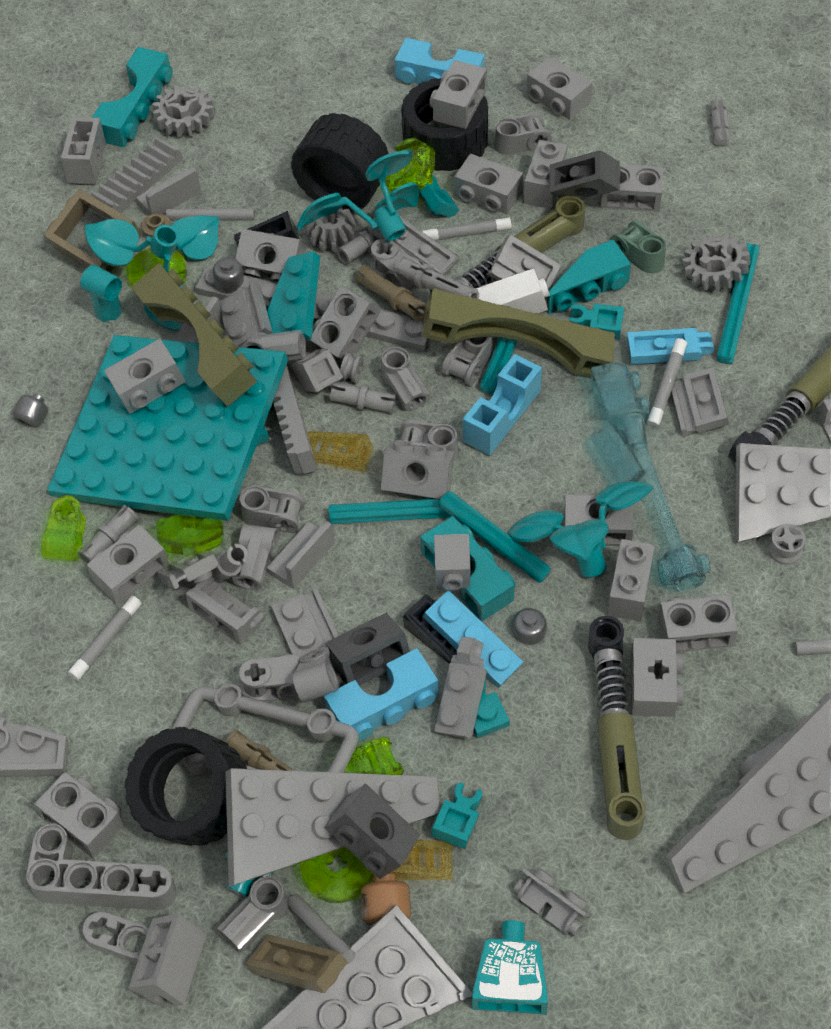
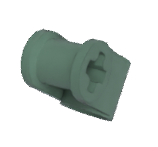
M633 220L628 224L626 230L621 233H615L610 237V240L616 242L627 259L642 271L657 273L664 268L666 242L661 236L648 229L642 222Z

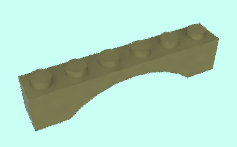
M158 263L131 288L160 321L181 322L196 330L199 341L197 372L210 389L228 407L257 382L250 373L254 366L242 352L238 355L235 354L239 348L227 334L223 338L221 337L225 331L213 317L209 321L207 320L211 314L200 301L194 304L198 298L186 284L182 288L180 287L185 283L173 269L167 272Z
M433 288L425 306L421 337L448 344L476 337L515 339L533 345L550 354L573 374L604 379L613 364L615 333Z

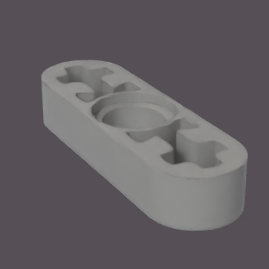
M107 912L93 913L85 920L83 935L89 946L137 964L141 951L129 952L125 949V944L133 935H142L146 938L149 927ZM103 923H106L108 930L118 935L117 945L113 946L115 940L107 934H101L99 939H96L92 929L94 927L100 928Z

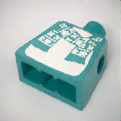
M517 920L504 921L502 923L501 939L489 938L485 940L473 989L472 1010L547 1015L548 995L541 945L537 941L524 940L525 924Z

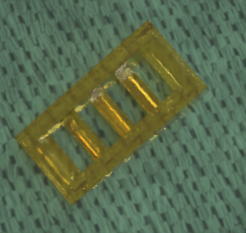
M308 432L316 463L365 473L374 449L367 434ZM317 442H323L320 451L315 452ZM330 444H334L332 453L328 452ZM343 447H347L345 453H341Z
M417 839L410 851L411 866H406L403 862L402 866L390 872L396 874V881L453 880L452 844L442 841ZM419 852H426V867H419ZM434 852H441V869L434 868Z

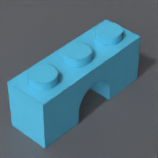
M405 38L395 58V78L405 83L413 82L417 84L434 78L439 79L445 70H449L454 60L485 68V54L458 49L452 59L437 61L432 58V43Z
M514 354L498 374L497 387L490 401L480 397L463 418V442L490 456L540 393L542 367Z
M417 648L386 664L387 678L392 687L385 694L378 696L369 695L362 691L356 680L338 688V691L324 696L326 709L334 714L338 722L353 726L358 732L359 741L367 739L372 735L375 728L385 723L393 725L399 722L406 712L415 707H418V709L428 707L439 695L438 679Z

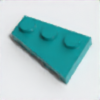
M314 251L288 257L267 309L273 331L271 334L301 330L305 340L312 339L320 256Z

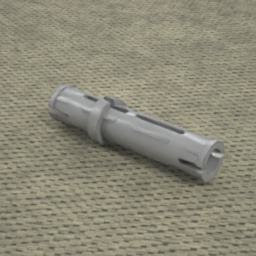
M401 256L395 263V274L413 281L416 287L421 289L428 288L430 290L434 288L479 299L478 289L438 273L428 264H418L405 256Z

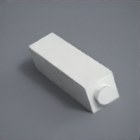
M534 268L476 288L479 292V299L483 301L510 306L531 313H540L548 310L545 297L550 296L544 278L538 280ZM441 342L442 346L450 345L448 343Z

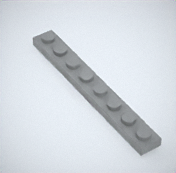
M206 266L195 287L196 294L208 297L213 296L220 300L232 294L233 292H223L215 286L212 273L213 267ZM244 275L243 284L239 288L243 287L245 289L249 286V281L251 280L258 283L267 310L278 283ZM316 293L314 324L318 319L322 318L328 308L330 296ZM355 304L348 308L347 316L354 311ZM382 309L366 335L369 338L420 351H425L429 339L421 337L423 320L415 321L412 317Z

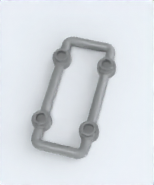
M225 684L219 689L202 686L193 690L171 728H188L203 700L216 703L221 713L234 716L243 710L308 728L313 738L318 741H330L335 736L344 738L328 772L344 773L359 741L357 730L349 724L338 722L334 714L328 709H318L311 714L246 697L235 684ZM200 753L191 754L180 760L193 775H205L211 770L207 758ZM246 765L247 769H257Z

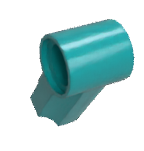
M90 265L83 272L80 286L83 290L90 293L97 319L102 322L116 320L122 314L118 296L122 288V280L96 265Z

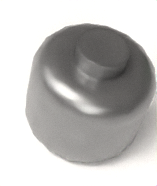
M222 258L214 264L212 273L215 286L219 290L234 292L243 284V269L239 261L233 258Z
M35 393L32 396L25 394L19 398L12 414L17 420L25 421L30 426L36 428L42 424L49 409L43 403L45 399Z
M534 608L520 610L513 619L512 633L514 637L526 645H533L544 639L547 629L545 616Z

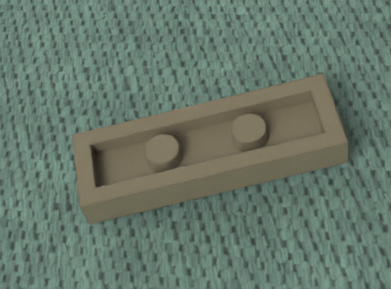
M268 934L245 965L255 975L325 994L328 988L336 982L339 973L348 962L338 951Z

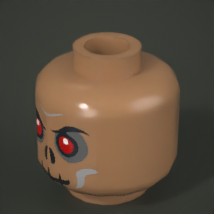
M389 873L381 879L373 875V882L367 883L361 888L362 919L365 923L373 926L395 905L410 919V888L405 882L396 881V874Z

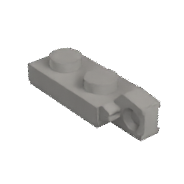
M461 637L457 655H453L434 730L438 734L467 739L472 738L487 670L484 669V659L481 658L484 643L475 638Z

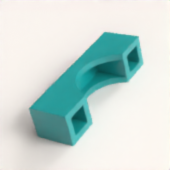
M137 47L126 64L129 82L135 88L122 99L101 102L92 118H100L107 144L124 148L129 139L133 140L135 138L137 127L141 120L145 121L147 119L153 101L157 102L156 96L161 95L163 85L169 83L172 79L173 69L170 66L167 53Z

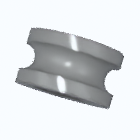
M351 353L345 354L340 369L343 376L341 380L346 381L350 378L352 383L358 382L363 370V356L358 355L354 358Z

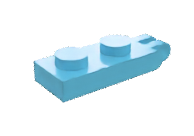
M696 328L627 332L626 342L630 365L668 362L675 339L677 338L687 341L682 361L699 360L703 355L714 352L711 333L698 332Z

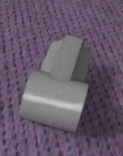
M301 330L273 334L257 332L241 346L242 348H252V345H256L263 350L283 351L286 353L288 361L303 359L306 356V342Z
M394 346L386 349L382 354L381 360L382 380L391 386L405 410L412 411L423 406L429 401L430 394L411 366L409 353L401 347Z
M250 524L242 526L239 544L247 549L249 555L246 563L242 565L241 571L233 577L235 585L251 590L262 588L269 560L275 556V554H272L274 544L278 545V528Z
M269 876L259 878L252 885L250 895L217 928L219 933L241 953L247 949L273 920L279 919L288 910V897L281 882ZM269 893L278 894V898L274 903L270 905L261 904V900L265 895Z

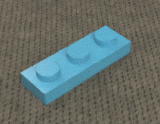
M449 590L424 613L423 618L456 650L458 649L461 637L475 638L484 643L481 658L484 659V669L487 670L485 678L497 688L523 664V661Z

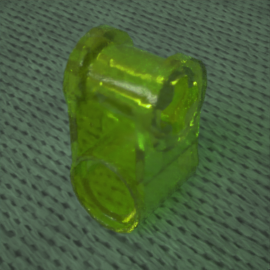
M69 495L61 496L52 503L47 527L41 542V552L44 559L79 561L80 557L76 556L78 548L82 549L86 518L81 513V505L75 497Z
M379 737L356 747L345 771L351 770L358 774L402 775L404 773L402 764L396 762L391 751L392 743L388 737Z

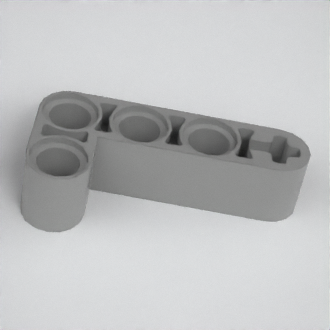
M54 823L46 824L35 833L26 872V880L35 897L41 902L162 910L171 906L175 901L177 892L169 870L163 866L72 860L73 846L63 827ZM61 842L57 849L47 851L50 844ZM51 876L54 877L50 884L39 886L43 879ZM91 879V883L85 888H76L80 881ZM122 881L129 882L125 889L121 891L113 890L117 883Z

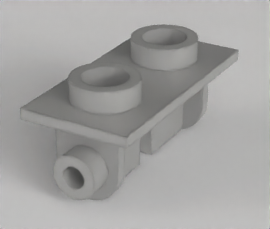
M538 867L536 872L524 868L522 872L528 875L529 878L527 881L520 879L515 885L513 891L518 894L517 899L538 914L549 903L552 908L545 916V919L563 931L564 934L571 933L573 936H576L583 926V923L579 921L580 917L583 915L590 918L593 915L584 909L587 902L571 890H568L565 895L555 888L554 884L557 880Z

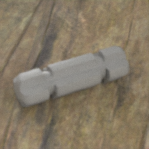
M714 99L710 107L712 130L715 135L713 139L716 146H728L730 140L727 106L723 99Z

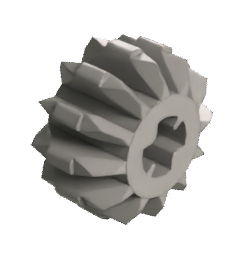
M340 208L326 217L307 224L306 236L313 248L320 247L322 253L331 248L335 254L338 246H344L355 238L356 221H354V217H352L349 209L342 210Z

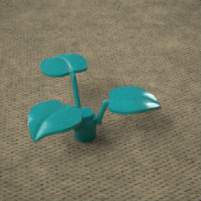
M406 149L384 155L368 167L365 174L367 180L372 181L379 178L384 199L375 206L374 215L376 218L374 220L347 197L341 198L339 193H333L315 200L304 210L297 224L298 231L307 224L338 211L343 205H347L368 222L372 230L379 228L386 242H392L403 236L407 232V228L396 210L416 207L419 199V189L416 183L411 182L396 188L389 195L385 180L386 176L402 170L410 163L413 157L412 151Z
M208 215L190 216L175 221L171 226L160 225L156 228L153 237L147 236L146 240L136 246L139 241L137 230L129 222L120 219H108L94 224H86L85 236L92 252L106 264L112 266L128 265L132 261L133 252H141L147 246H151L153 254L164 260L163 267L169 272V262L175 251L181 250L186 258L195 261L208 259L214 254L218 244L219 217ZM143 303L145 313L153 322L172 331L180 330L183 323L160 321Z
M625 481L604 488L595 498L597 504L601 505L599 508V520H587L563 527L560 525L564 520L562 513L554 510H543L523 517L509 529L507 534L516 541L533 542L543 539L555 531L550 537L552 544L561 551L576 557L581 575L583 577L598 576L607 569L602 551L606 547L604 537L609 531L608 523L605 522L606 512L609 509L616 511L632 506L654 489V485L644 482Z

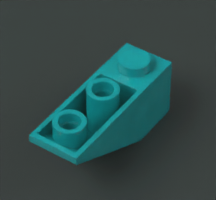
M614 240L587 249L549 290L550 296L547 297L548 314L557 310L566 311L575 303L583 300L591 301L597 298L600 293L611 289L619 290L629 282L631 263Z

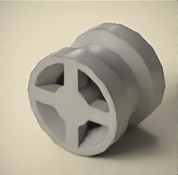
M783 524L775 528L769 544L771 558L782 565H791L799 561L806 543L804 532L792 524Z

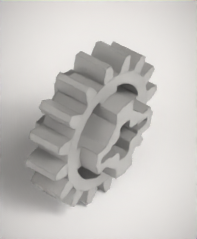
M186 84L183 89L175 85L173 91L164 90L165 96L157 95V102L152 104L154 122L158 124L159 130L166 128L167 135L177 132V137H181L183 132H187L189 136H192L193 130L203 132L202 125L210 126V119L214 118L213 99L209 98L208 91L201 92L199 86L190 89L189 84Z
M715 232L713 238L710 239L703 235L701 243L693 241L691 243L692 249L685 250L686 258L683 259L686 278L687 280L692 279L693 286L695 287L702 283L703 290L714 286L715 290L719 291L721 285L724 284L731 288V281L741 282V274H748L749 272L748 265L751 264L747 244H741L740 237H735L731 240L730 233L719 237L718 233Z

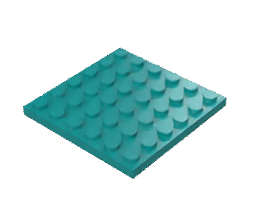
M114 335L47 492L50 496L67 500L119 507L126 505L127 508L229 521L287 365L288 357L283 351L238 347L239 350L235 354L238 355L242 352L254 366L250 373L257 382L227 407L197 372L199 343L162 340L186 382L129 414L104 370L158 339Z

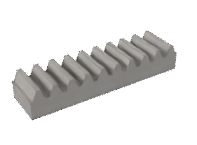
M156 137L154 146L148 144L146 153L141 150L138 159L131 158L130 166L124 164L122 173L117 170L115 172V179L113 180L109 177L107 179V186L101 184L99 186V193L93 191L91 196L122 213L136 200V197L145 193L183 160L182 152ZM91 208L84 214L96 223L108 220V218Z
M286 365L273 400L294 472L306 474L318 469L293 381Z

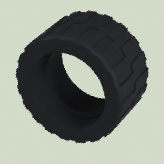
M434 78L413 87L403 99L401 108L403 146L405 150L410 149L412 151V160L424 168L434 169L435 171H454L461 168L470 154L482 157L485 148H487L488 101L483 96L466 129L460 127L436 128L427 124L434 121L433 108L430 107L431 94L434 90H438L441 78Z
M329 113V115L320 116L312 124L292 155L291 169L297 184L310 198L317 200L333 193H339L341 198L347 197L357 207L363 209L370 202L380 185L379 178L368 181L365 176L366 171L374 161L389 154L381 136L368 124L346 114ZM342 206V210L349 209L350 212H354L349 206Z
M176 727L175 729H165L157 735H152L134 753L135 756L127 768L128 773L124 788H126V803L129 805L130 814L133 819L140 824L143 830L152 833L153 836L183 845L202 846L222 839L227 834L226 771L231 768L247 769L245 762L239 756L240 754L223 740L194 728ZM195 753L203 754L207 758L212 770L213 783L210 796L203 808L193 817L184 821H176L169 814L164 800V788L167 777L173 767L183 758Z

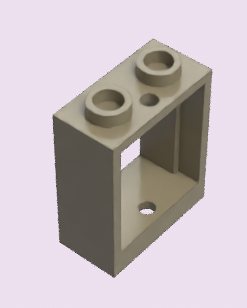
M78 189L67 200L65 208L56 220L50 223L44 237L56 250L84 267L88 268L90 265H96L114 274L119 266L106 264L96 255L94 257L88 255L65 241L89 208L108 219H120L129 222L137 230L139 239L143 233L133 220Z

